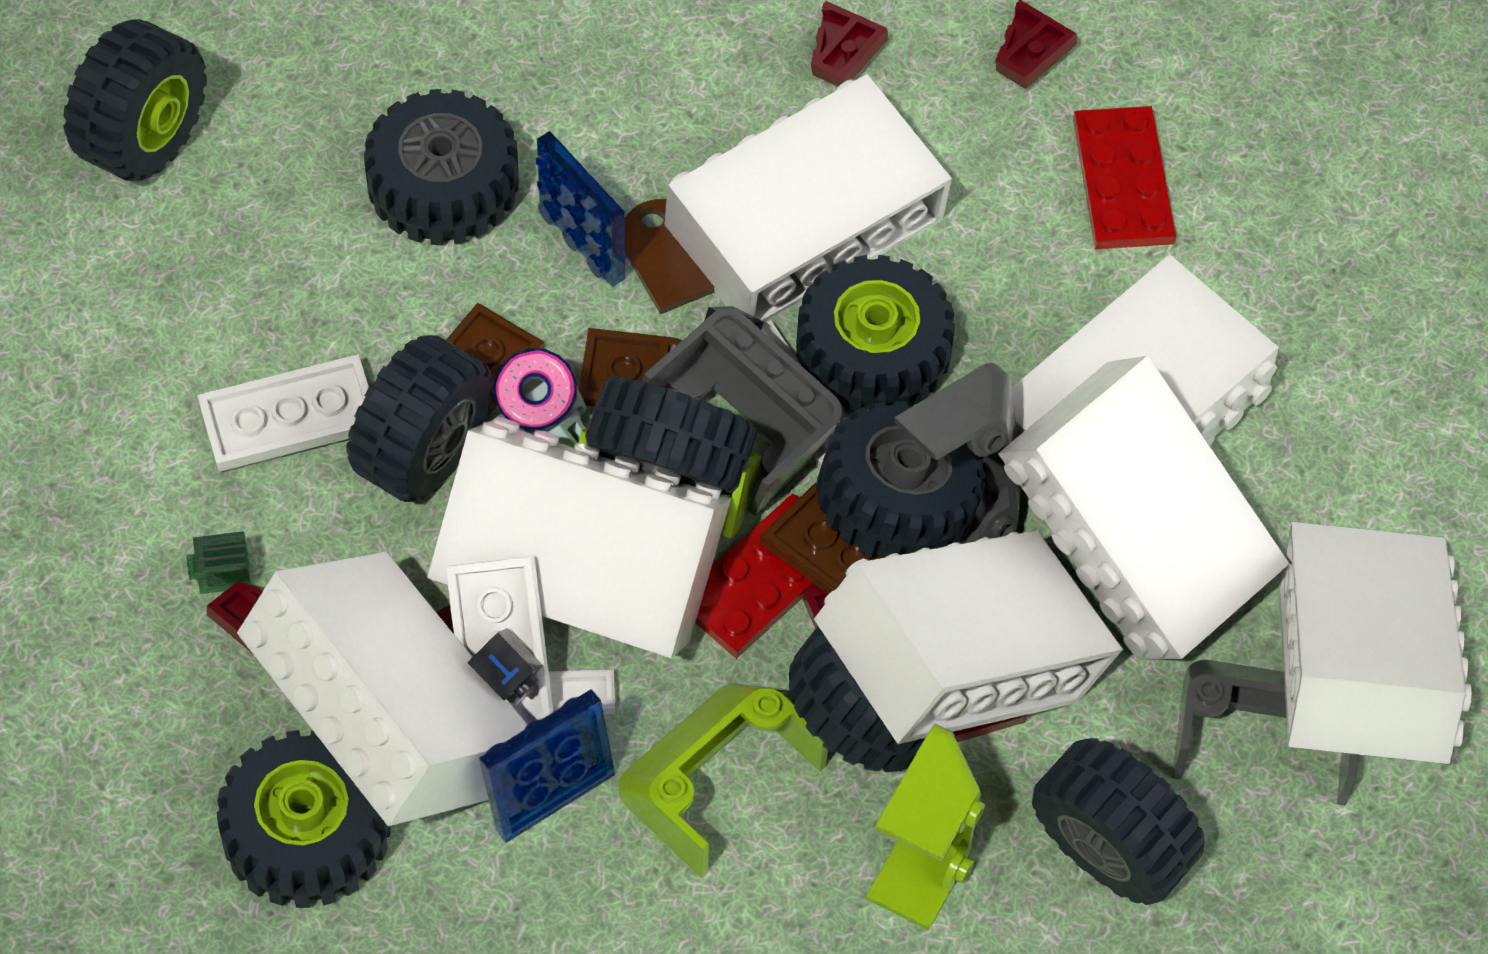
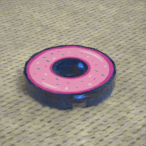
M527 348L512 354L501 364L494 379V399L500 414L505 419L518 423L520 425L519 429L526 432L550 430L570 416L577 401V382L571 366L560 355L543 348ZM531 380H541L547 385V393L543 399L531 401L524 396L523 390L525 385Z

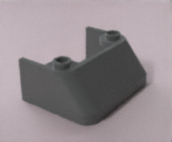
M721 308L715 311L649 369L642 379L643 382L664 388L667 386L669 389L680 391L699 399L714 389L771 441L761 455L760 467L766 477L761 481L749 508V511L754 516L799 475L836 428L842 415V407L839 400L744 314L733 308Z
M987 363L894 417L895 423L935 461L965 443L982 460L986 473L984 492L966 536L961 538L960 544L976 542L984 537L989 539L1004 537L1012 532H1016L1019 520L1021 486L1015 484L1007 476L1004 470L1005 463L998 454L1018 437L1011 378L997 364Z
M1199 660L1192 663L1188 667L1183 681L1172 778L1181 779L1190 749L1193 715L1215 717L1225 712L1226 709L1286 718L1284 672L1213 660ZM1341 753L1337 796L1338 805L1345 806L1357 778L1359 754Z

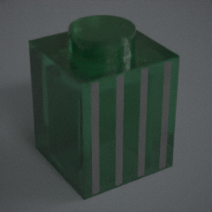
M244 531L193 537L194 554L186 555L189 580L197 579L200 594L226 591L237 581L251 585L248 548Z

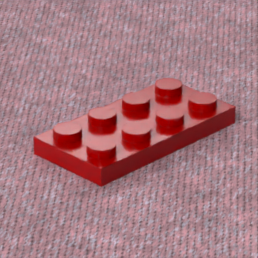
M1152 106L1074 111L1073 123L1095 250L1173 245L1176 234Z
M793 493L711 567L695 624L736 659L803 598V592L812 584V582L760 544V535L799 499Z

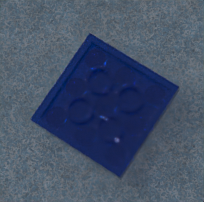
M548 131L537 138L538 157L536 158V164L538 166L539 213L548 224L554 223L562 231L563 239L571 250H579L586 258L589 269L597 278L603 277L614 287L625 280V211L554 134Z
M592 689L578 697L570 698L561 708L541 720L531 722L523 731L504 743L495 744L486 754L479 757L496 831L505 843L615 776L602 702Z

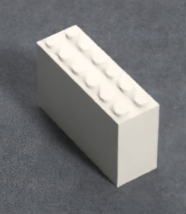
M866 74L855 81L852 79L845 81L835 92L823 99L815 98L805 105L803 110L796 114L777 119L769 129L760 134L746 136L736 147L724 154L716 153L697 169L691 172L685 171L675 176L670 184H668L664 225L714 285V292L725 306H734L765 322L802 301L807 288L812 285L814 286V279L823 271L827 270L831 273L832 265L843 260L849 264L854 262V257L867 255L868 259H875L878 255L887 252L941 221L944 216L952 178L874 81Z
M1169 254L1012 387L1018 436L1107 362L1148 356L1208 445L1211 446L1215 440V435L1223 428L1226 430L1232 429L1240 421L1244 413L1243 411L1252 403L1255 406L1259 405L1272 390L1270 386L1271 378L1277 369L1275 361L1279 347Z
M1148 356L1107 362L998 453L1005 463L1004 470L1007 476L1015 484L1022 487L1029 497L1028 504L1033 513L1040 519L1045 520L1054 533L1052 539L1056 546L1063 553L1070 556L1077 566L1076 573L1081 582L1088 588L1093 589L1101 601L1100 608L1104 615L1118 625L1125 635L1124 643L1127 648L1141 659H1182L1289 565L1277 544Z
M495 418L494 422H484L482 425L468 430L427 576L428 579L448 585L447 566L534 556L542 616L672 658L689 644L731 498L720 495L721 489L712 485L697 482L696 487L682 483L680 482L681 476L673 472L656 469L655 474L639 470L640 463L630 458L616 456L615 461L599 456V449L585 444L576 443L574 448L560 444V437L552 433L536 430L534 435L520 431L518 430L520 425L508 419Z
M1291 522L1285 554L1289 565L1282 570L1279 586L1288 747L1450 764L1453 747H1460L1462 743L1463 721L1460 720L1461 711H1469L1472 691L1471 685L1465 684L1468 672V659L1462 657L1464 632L1458 631L1461 620V607L1455 605L1458 583L1457 580H1452L1454 556L1447 553L1446 538Z
M1038 530L1020 534L1012 532L1004 537L992 539L984 537L976 542L964 544L955 542L946 547L931 550L923 548L917 552L903 555L894 553L885 558L870 561L868 559H861L847 569L845 579L836 590L832 591L825 598V605L814 618L897 744L925 738L934 724H938L953 732L1075 704L1080 701L1123 650Z
M387 552L275 571L237 632L387 826L497 798L539 739L509 701H504L467 663L472 656Z

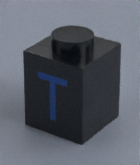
M508 628L497 632L467 662L504 701L515 694L520 699L524 697L540 681L535 674L544 666Z

